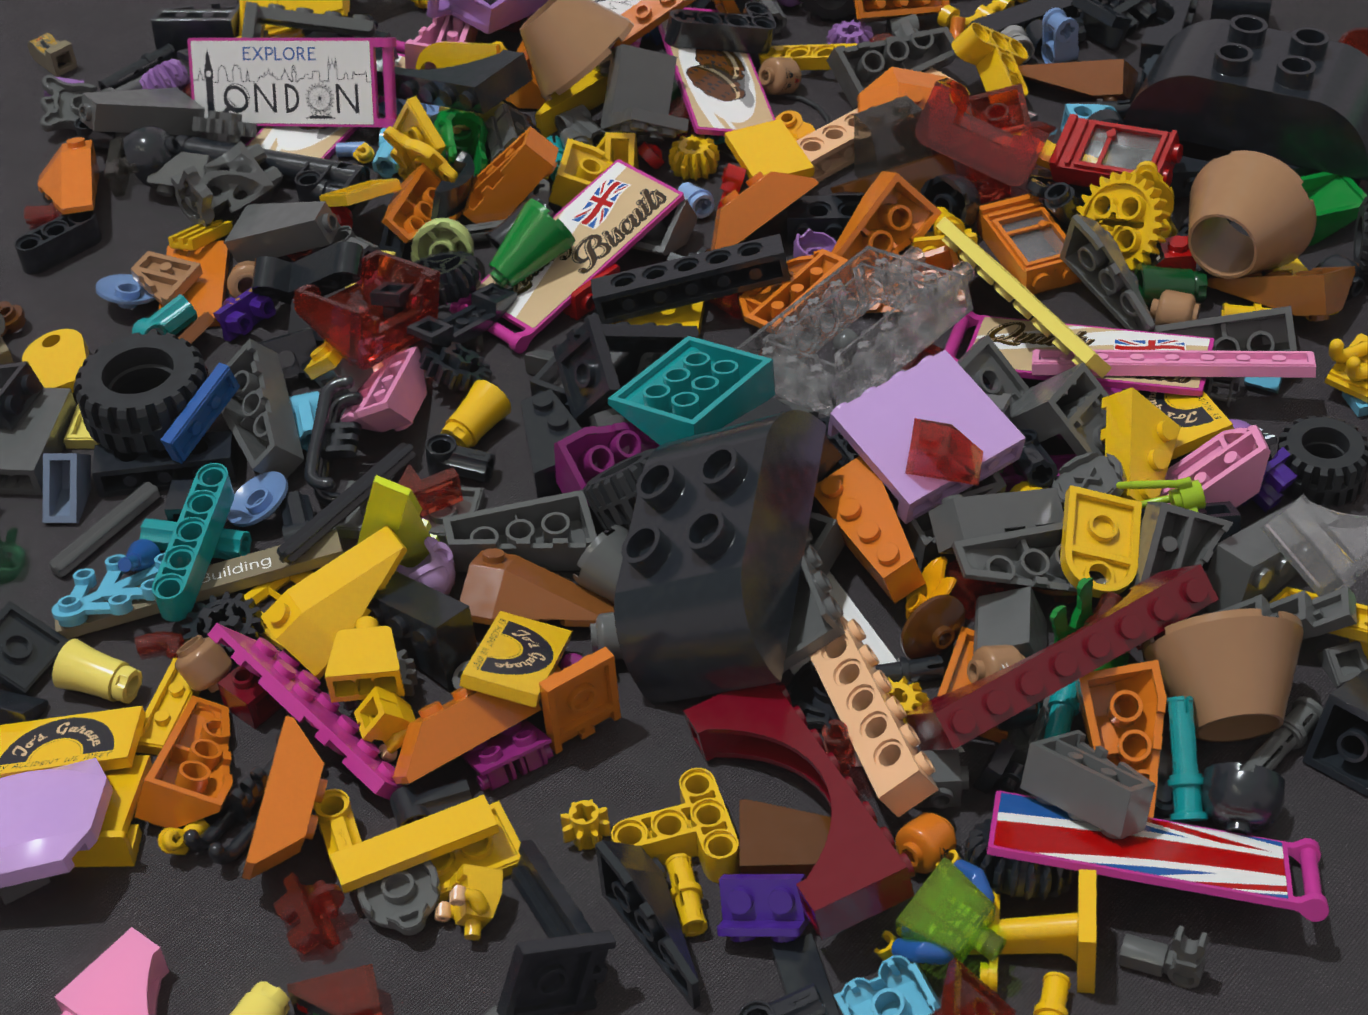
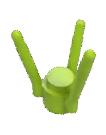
M1190 477L1178 480L1117 482L1116 484L1118 489L1175 488L1169 490V495L1140 501L1142 502V508H1146L1147 502L1170 503L1171 505L1196 512L1206 507L1205 495L1200 481H1191Z

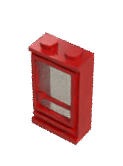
M1070 114L1050 157L1049 166L1053 181L1064 182L1089 187L1093 184L1100 187V177L1110 179L1112 172L1122 174L1123 171L1130 173L1135 170L1140 162L1151 161L1156 164L1158 172L1163 177V181L1170 186L1174 165L1181 161L1183 155V145L1179 143L1176 130H1172L1171 133L1078 118L1076 114Z

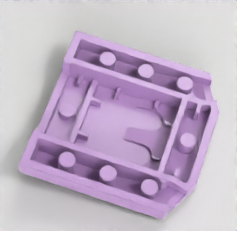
M97 758L56 768L28 771L0 778V888L68 873L75 866L72 857L78 851L90 850L97 842L113 792Z

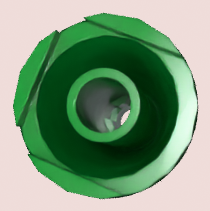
M532 198L524 204L489 264L492 270L489 275L502 287L506 284L510 287L515 286L572 248L576 241L570 230L559 218L557 220L553 219L548 214L550 210Z

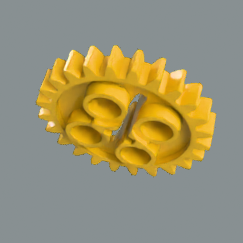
M1123 171L1122 174L1112 172L1110 179L1100 177V187L1093 184L1089 186L1092 194L1090 196L1082 194L1081 197L1085 205L1084 207L1076 206V210L1082 216L1097 222L1104 220L1117 223H1125L1126 221L1133 224L1144 223L1143 228L1100 225L1117 242L1129 270L1135 271L1137 264L1140 262L1148 265L1151 264L1150 253L1160 254L1159 249L1156 247L1157 242L1166 243V239L1160 234L1161 231L1170 229L1168 225L1162 224L1163 219L1169 217L1170 213L1161 209L1168 202L1165 199L1158 198L1162 190L1153 187L1154 181L1136 173L1132 174ZM1133 237V243H1132L1131 246H1130V241H1131V238Z

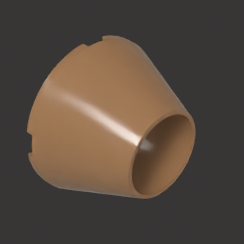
M593 0L547 1L519 29L542 98L546 102L551 101V94L556 92L558 95H561L585 77L611 53L610 49L618 39L622 42L627 37L634 24L626 17Z
M1232 151L1229 155L1217 159L1214 158L1207 163L1193 182L1189 202L1188 245L1192 257L1197 264L1206 272L1216 277L1234 279L1282 267L1297 259L1310 244L1316 229L1315 204L1313 199L1309 200L1306 191L1302 187L1303 180L1280 160L1255 151ZM1227 219L1239 224L1249 236L1238 232Z
M1261 608L1234 609L1195 616L1166 626V635L1154 641V637L1145 641L1142 645L1143 659L1145 662L1158 660L1165 693L1168 697L1184 696L1186 698L1187 696H1192L1194 698V723L1197 739L1207 742H1233L1259 737L1275 731L1284 723L1304 634L1302 622L1297 616L1285 611H1279V617L1262 616Z

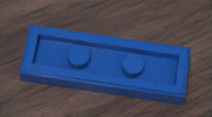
M218 363L160 441L173 461L182 464L240 388L228 365Z

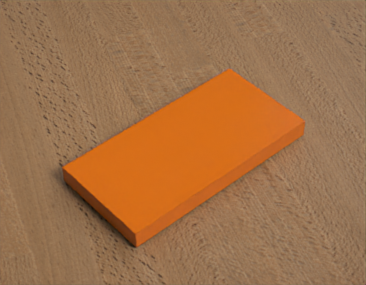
M225 240L214 241L194 251L172 249L169 245L167 246L166 255L201 264L203 274L183 295L194 307L198 317L204 312H209L215 318L213 313L223 307V302L226 298L230 251L224 243ZM159 303L160 310L162 307H164L161 303ZM215 320L209 327L221 325Z

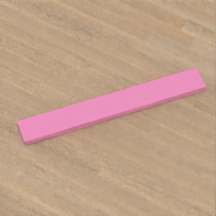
M1035 349L1032 355V375H1058L1076 366L1072 361L1075 354L1071 351L1066 355L1060 349ZM1093 350L1112 367L1105 376L1316 378V362L1314 352ZM1092 369L1090 370L1094 376H1099Z

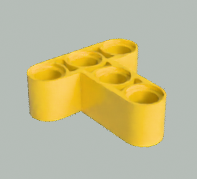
M975 22L969 25L952 41L951 46L956 55L976 66L992 105L999 112L1012 109L1028 95V88L1018 65H1021L1028 59V52L1019 41Z
M691 768L681 775L679 779L680 805L621 820L613 826L611 831L612 842L641 846L651 859L656 857L662 865H665L667 858L677 853H686L691 858L698 856L704 874L714 883H719V879L723 874H739L738 837L715 777L707 769Z

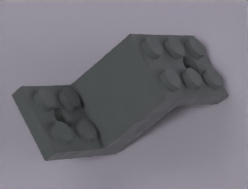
M625 44L610 49L611 53L594 68L600 71V75L608 77L600 130L615 133H636L637 142L640 144L644 141L648 144H654L655 141L664 142L665 138H676L677 134L687 132L689 119L669 115L677 57Z
M989 335L980 338L957 362L985 394H1012L1011 422L1018 430H1035L1039 442L1061 434L1077 456L1090 452H1098L1099 456H1105V444L1100 440L1101 429L1106 428V410L1101 409L1102 398L1109 395L1084 362L1029 388ZM983 376L990 382L989 389L983 383Z

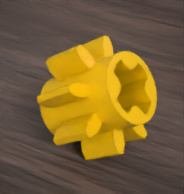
M593 799L589 801L582 800L576 803L572 802L569 814L564 813L560 815L564 842L569 843L573 841L574 845L578 847V851L593 849L596 843L602 841V836L611 835L608 810L606 807L599 809L593 802Z

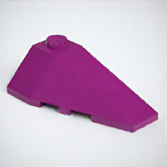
M631 422L614 423L599 427H584L554 443L556 482L562 493L583 490L592 478L606 469L649 449H656L660 445Z

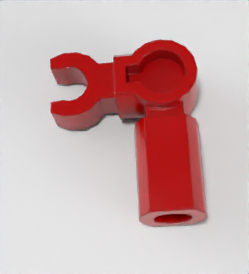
M730 163L727 164L721 177L720 189L723 192L720 200L734 190L739 194L746 174V168ZM719 201L717 210L723 206L721 201Z

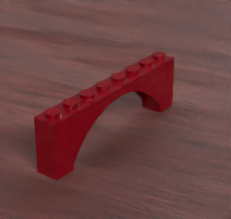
M1198 564L1158 572L1128 589L1130 593L1118 604L1065 638L1009 667L957 690L934 697L909 711L904 718L918 735L921 744H919L920 749L954 750L1163 632L1166 626L1182 621L1219 600L1202 565Z
M774 683L723 692L684 710L691 737L706 761L715 757L752 759L775 764L805 778L827 799L831 806L832 814L825 846L807 878L796 883L804 913L821 940L829 938L915 896L911 883V878L915 876V871L910 859L904 852L901 854L897 853L894 839L886 826L879 828L876 815L867 800L864 802L859 800V793L850 776L843 777L841 775L842 771L837 758L832 752L826 754L819 733L815 728L808 729V723L803 711L799 706H792L790 695L782 683L779 685Z

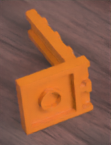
M641 0L621 14L634 24V27L622 42L618 39L614 47L621 44L631 45L669 19V14L672 10L683 9L695 0ZM713 0L718 12L741 14L734 0Z
M606 646L584 656L581 660L563 670L557 665L553 674L539 682L546 735L552 739V743L549 746L556 754L563 751L562 744L579 735L583 740L595 733L594 726L611 717L614 721L621 718L615 658Z

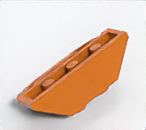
M854 0L857 20L861 22L887 21V18L916 14L917 17L940 13L944 6L950 5L949 0Z
M891 67L858 95V122L969 142L972 139V113L948 77Z
M759 171L746 181L748 188L740 194L734 190L720 200L723 206L716 213L711 250L738 244L819 183L815 178L774 171L763 175Z
M820 249L814 251L813 255L799 256L786 261L790 281L749 290L739 297L744 321L771 334L793 341L830 308L848 268V259Z
M461 687L451 693L454 698L453 700L441 705L440 701L425 706L418 711L420 718L410 722L393 775L395 783H412L542 710L539 703L533 708Z
M285 717L241 877L250 880L298 854L304 839L312 840L319 816L312 815L311 813L314 802L322 803L328 780L321 778L324 762L293 717Z

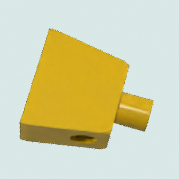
M364 616L356 621V629H345L336 633L325 672L331 703L364 700L375 686L393 691L399 696H405L397 652L390 627L379 626L377 619L371 616Z

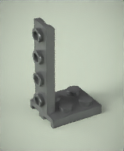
M246 2L241 38H268V30H265V25L367 38L375 36L377 27L374 21H371L370 17L355 14L353 18L342 17L341 13L335 11H325V14L313 13L312 9L298 7L296 11L285 10V6L279 4H268V7H261L258 3Z

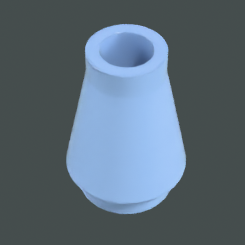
M685 182L679 186L678 190L683 192L684 199L688 200L698 218H705L712 213L714 197L711 192L694 186L690 182Z

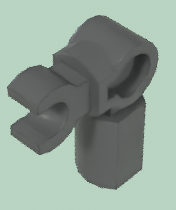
M1178 926L1172 942L1174 950L1172 951L1169 950V945L1126 933L1120 951L1119 965L1162 977L1163 973L1168 974V978L1174 984L1183 988H1195L1200 984L1206 964L1205 952L1209 936L1207 933L1202 932L1199 940H1191L1184 935L1185 928Z

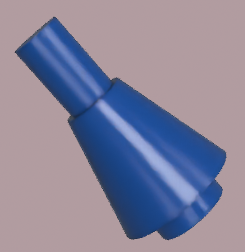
M137 540L130 545L125 557L118 561V568L122 572L131 570L138 573L152 567L155 564L154 558L161 554L160 549L150 540Z

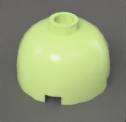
M435 218L426 222L416 232L411 245L412 262L419 260V258L428 257L430 254L435 255L440 252L447 253L450 251H464L474 256L473 238L468 229L460 222L450 218Z

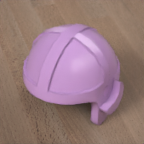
M427 537L424 540V545L430 554L415 567L398 565L395 571L448 596L456 577L455 562L452 559L453 553L445 543L439 542L433 537Z

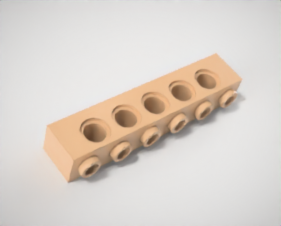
M842 616L840 621L845 634L810 655V658L878 798L897 817H900L938 791L931 776L936 770L923 751H918L916 746L921 744V741L914 729L908 723L904 724L902 719L907 714L900 702L894 696H890L889 691L893 687L888 678L880 669L877 671L875 666L880 663L877 656L867 644H863L862 640L867 638L863 629L855 619L848 622Z

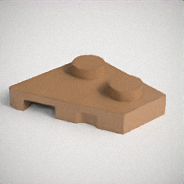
M147 251L131 268L133 279L163 306L179 294L184 295L203 274L200 263Z

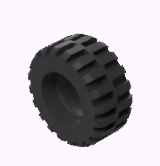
M151 331L144 335L138 332L130 334L131 337L124 339L121 337L113 339L112 343L107 346L103 344L96 349L94 355H89L84 360L83 366H80L75 377L74 393L86 430L94 441L112 451L117 449L118 452L123 454L137 452L139 455L149 454V451L158 449V452L166 450L160 441L208 378L202 354L193 344L183 338L179 339V337L170 333L161 335L159 332Z

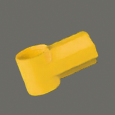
M340 789L326 790L322 803L314 802V811L316 816H319L318 825L329 856V854L360 843L362 840L347 793Z

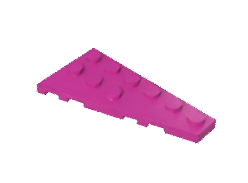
M215 624L207 635L216 644L221 643L234 649L235 652L231 658L239 666L245 667L254 675L261 677L258 680V684L297 721L303 723L306 720L312 727L317 729L318 732L314 737L324 746H328L336 753L345 756L342 763L374 794L390 800L392 793L404 786L403 784L395 783L393 779L395 767L380 759L378 756L380 753L379 748L374 743L362 739L358 733L359 725L348 716L339 712L340 704L338 702L331 703L330 695L319 689L321 682L313 674L303 670L299 666L301 663L285 648L282 651L277 650L273 644L262 637L254 640L223 625Z

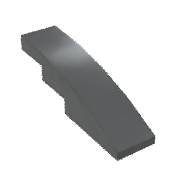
M1348 586L1311 599L1307 592L1303 590L1272 603H1269L1261 594L1219 610L1261 608L1262 616L1279 617V611L1291 613L1302 622L1303 639L1320 636L1357 624L1355 594Z

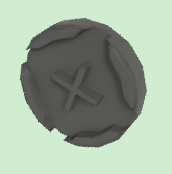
M1090 452L1074 457L1065 463L1058 471L1060 476L1056 481L1054 479L1052 487L1057 488L1062 508L1064 509L1065 493L1070 485L1120 497L1124 489H1118L1116 484L1117 482H1125L1127 479L1121 462L1114 455L1099 456L1098 452Z

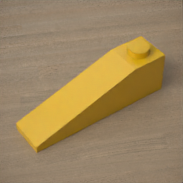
M593 69L561 95L554 92L551 96L552 100L545 102L535 113L536 126L539 128L541 135L546 138L558 131L555 125L556 115L582 104L590 111L604 103L608 77L600 75L599 70Z

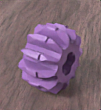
M854 20L834 24L832 29L828 31L827 44L875 42L872 27L865 25V22L857 23Z
M170 59L149 69L148 72L143 74L139 82L143 87L142 89L177 87L179 90H182L188 86L190 77L185 66H182L179 60Z

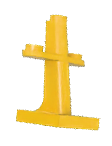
M1079 869L1078 913L1000 919L1001 893L995 894L994 889H992L995 896L994 904L991 909H985L987 912L983 917H989L991 914L993 922L983 936L975 934L970 937L969 944L972 947V951L969 955H985L980 950L990 937L1005 946L1000 954H1063L1072 958L1077 964V993H1095L1096 870ZM986 920L980 921L971 934L978 932ZM972 921L957 940V947L977 921ZM963 922L956 923L948 935L952 937ZM948 923L942 933L946 934L954 923ZM940 924L933 925L930 929L929 938ZM968 938L955 955H960L967 946ZM999 956L994 961L989 958V962H980V989H988V993L998 992Z

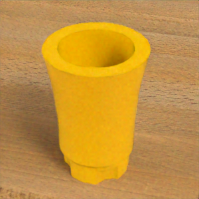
M477 380L457 410L446 421L445 427L440 434L452 436L458 446L474 447L492 427L511 413V403L504 392L497 386L485 380Z

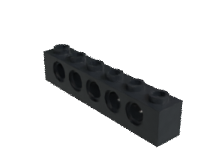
M780 234L591 279L593 302L596 312L600 316V321L603 324H611L790 281L791 279Z

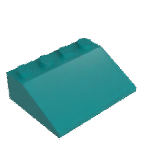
M687 336L608 398V405L659 445L721 429L775 395L773 359Z

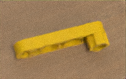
M857 44L771 46L768 53L758 55L760 65L770 57H787L795 60L800 70H831L826 60L834 47H850Z

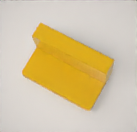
M130 824L127 834L123 830L100 831L97 842L90 850L78 851L72 857L74 867L135 866L142 838L139 824Z

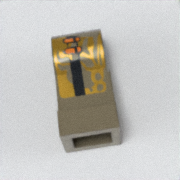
M46 33L27 43L32 58L56 77L78 67L72 45L66 40L60 42L50 33ZM57 63H66V64L63 65V66H61V67H58V64H57Z

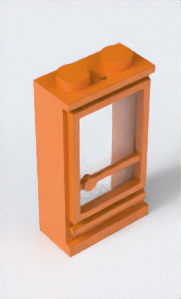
M1029 193L979 206L977 232L1001 265L1032 294L1082 282L1060 258L1066 234L1039 201V197Z

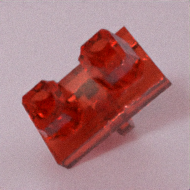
M291 873L283 880L288 892L273 904L278 916L284 922L292 925L298 919L301 921L286 934L290 945L302 954H306L319 944L324 945L330 950L340 943L331 919L338 916L339 912L337 909L345 900L341 887L336 884H326L323 880L317 881L314 885L300 884L297 875Z

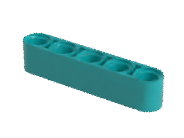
M206 464L196 473L152 584V592L161 617L167 621L178 622L185 619L188 612L192 611L233 504L235 494L228 470L222 464Z

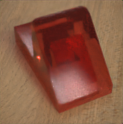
M408 465L398 483L413 491L422 508L420 517L463 501L460 478L454 467L420 479L413 467Z

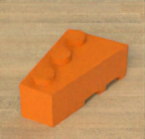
M530 126L474 178L463 215L475 224L506 219L544 177H548L557 167L556 157L559 148Z

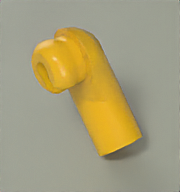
M200 819L187 824L183 829L165 828L158 836V846L164 853L185 855L189 849L183 840L184 833L187 830L193 829L200 836L206 831L209 824L204 819Z

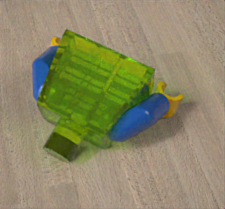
M950 850L948 854L952 862L944 857L940 863H936L935 870L897 918V935L902 938H897L890 931H884L882 937L889 944L884 949L875 948L874 952L883 961L893 955H901L913 963L945 965L952 962L960 965L972 949H975L993 962L1002 952L1007 940L989 928L995 919V896L984 871L962 860L956 850Z

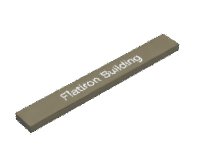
M337 529L326 534L291 565L286 562H280L279 555L277 554L279 546L209 565L195 603L208 600L211 595L219 597L224 595L225 592L233 593L325 566L343 554ZM134 599L132 600L133 610L125 615H88V619L83 624L75 627H62L59 625L58 620L55 619L56 632L70 639L159 614L160 612L156 600Z

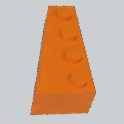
M860 456L816 484L814 502L820 514L837 520L845 545L894 604L925 584L883 482Z

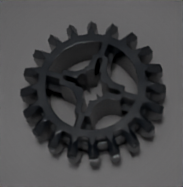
M464 251L440 252L439 254H430L428 257L410 262L408 266H404L396 274L395 281L396 283L414 284L416 296L406 303V307H411L412 309L422 308L424 310L434 307L436 309L438 306H447L452 302H458L460 299L467 298L469 294L475 292L481 285V270L479 263L476 262V258L471 253H465Z
M985 819L984 823L975 824L974 829L969 832V838L966 839L964 860L984 871L995 894L1004 893L1010 895L1011 899L1016 896L1023 897L1026 901H1029L1030 898L1044 901L1047 896L1057 898L1061 893L1069 892L1070 886L1074 884V878L1077 877L1078 871L987 854L992 819Z

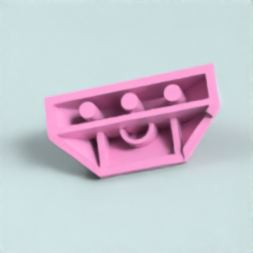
M415 346L389 355L382 362L384 366L372 373L358 389L357 392L362 394L363 401L358 405L347 407L340 419L341 422H357L362 425V429L385 432L391 429L401 431L411 426L427 395L424 371L420 368L421 352L419 347Z
M1257 425L1222 431L1168 468L1165 480H1178L1190 477L1191 481L1199 480L1204 491L1206 503L1230 501L1236 508L1259 493L1271 451ZM1162 488L1160 497L1169 495V490L1175 488Z

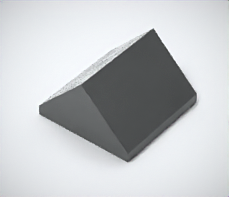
M1031 586L978 597L975 608L973 655L981 646L1012 645L1027 658L1047 647V620Z

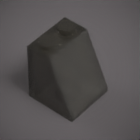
M907 95L854 114V175L858 179L932 155L923 110Z

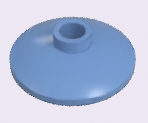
M132 274L110 275L96 283V293L101 298L118 304L121 308L132 309L137 305L156 300L133 279Z
M271 471L257 475L247 481L235 493L234 501L227 517L228 520L235 526L246 527L270 517L287 494V479L283 474Z

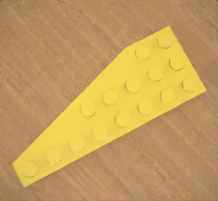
M944 216L936 225L945 234L942 241L955 253L961 249L959 257L971 268H975L977 274L991 286L994 285L995 290L1009 303L1015 299L1012 303L1013 307L1029 320L1034 316L1031 322L1047 338L1051 333L1056 337L1052 343L1066 355L1072 351L1075 354L1072 361L1076 365L1084 362L1089 370L1092 369L1102 378L1111 370L1112 367L1064 322Z

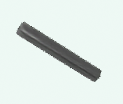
M145 482L50 560L49 566L52 573L60 578L69 574L159 499L160 493L157 486L150 482Z

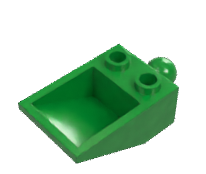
M1328 172L1300 177L1303 180L1302 187L1306 191L1309 200L1313 199L1316 209V229L1308 246L1318 243L1357 219L1360 205L1367 195L1351 177Z

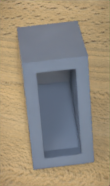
M43 453V523H79L91 490V455Z

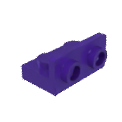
M723 874L719 879L722 921L717 926V936L730 937L734 942H747L756 937H771L772 941L775 942L795 940L809 924V919L804 913L796 883L805 880V874Z

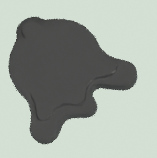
M46 75L42 79V88L51 96L43 97L40 100V107L46 113L40 120L41 129L46 132L62 128L76 130L74 122L80 117L79 106L82 104V93L97 92L98 87L86 83H67L55 76Z
M431 860L356 889L359 904L364 915L371 922L381 927L396 929L404 935L417 934L425 927L426 919L437 906L441 895L439 877Z

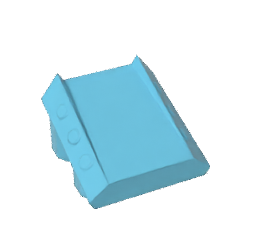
M893 955L883 961L879 967L877 977L870 980L855 978L846 983L841 992L834 994L844 1015H947L919 964L915 962L910 963L901 955Z

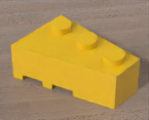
M1133 387L1102 398L1101 409L1106 410V428L1101 429L1100 440L1105 442V456L1107 454L1114 455L1121 462L1127 481L1165 480L1181 426ZM1162 488L1124 489L1120 497L1144 501L1160 497Z

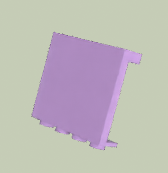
M946 350L934 356H926L918 365L911 369L897 372L889 381L878 387L868 388L860 397L849 403L843 402L830 412L828 435L832 437L840 432L899 501L897 515L905 524L942 504L941 500L943 498L963 492L1020 459L1026 439Z

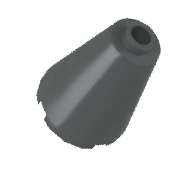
M622 525L612 526L611 528L615 532L609 536L602 532L590 543L577 563V566L581 568L580 575L574 574L573 576L578 585L613 603L623 560L622 546L629 533Z

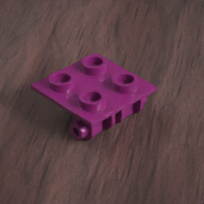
M524 719L463 753L460 757L480 774L476 776L480 788L483 791L488 788L493 791L509 782L507 775L512 781L517 779L512 761H514L521 775L527 774V770L531 772L548 764V759L553 757V752L549 746L552 743V739L527 719Z

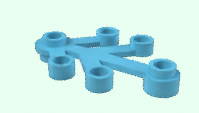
M161 553L154 558L155 564L152 567L122 580L120 579L126 572L119 570L118 561L125 557V555L117 554L108 557L105 560L107 573L98 590L87 595L89 589L97 585L95 571L90 568L76 571L73 574L75 584L73 591L70 595L59 599L58 603L52 608L54 619L58 620L59 625L62 627H75L83 624L88 619V615H125L133 610L132 600L134 599L154 601L152 584L165 553Z

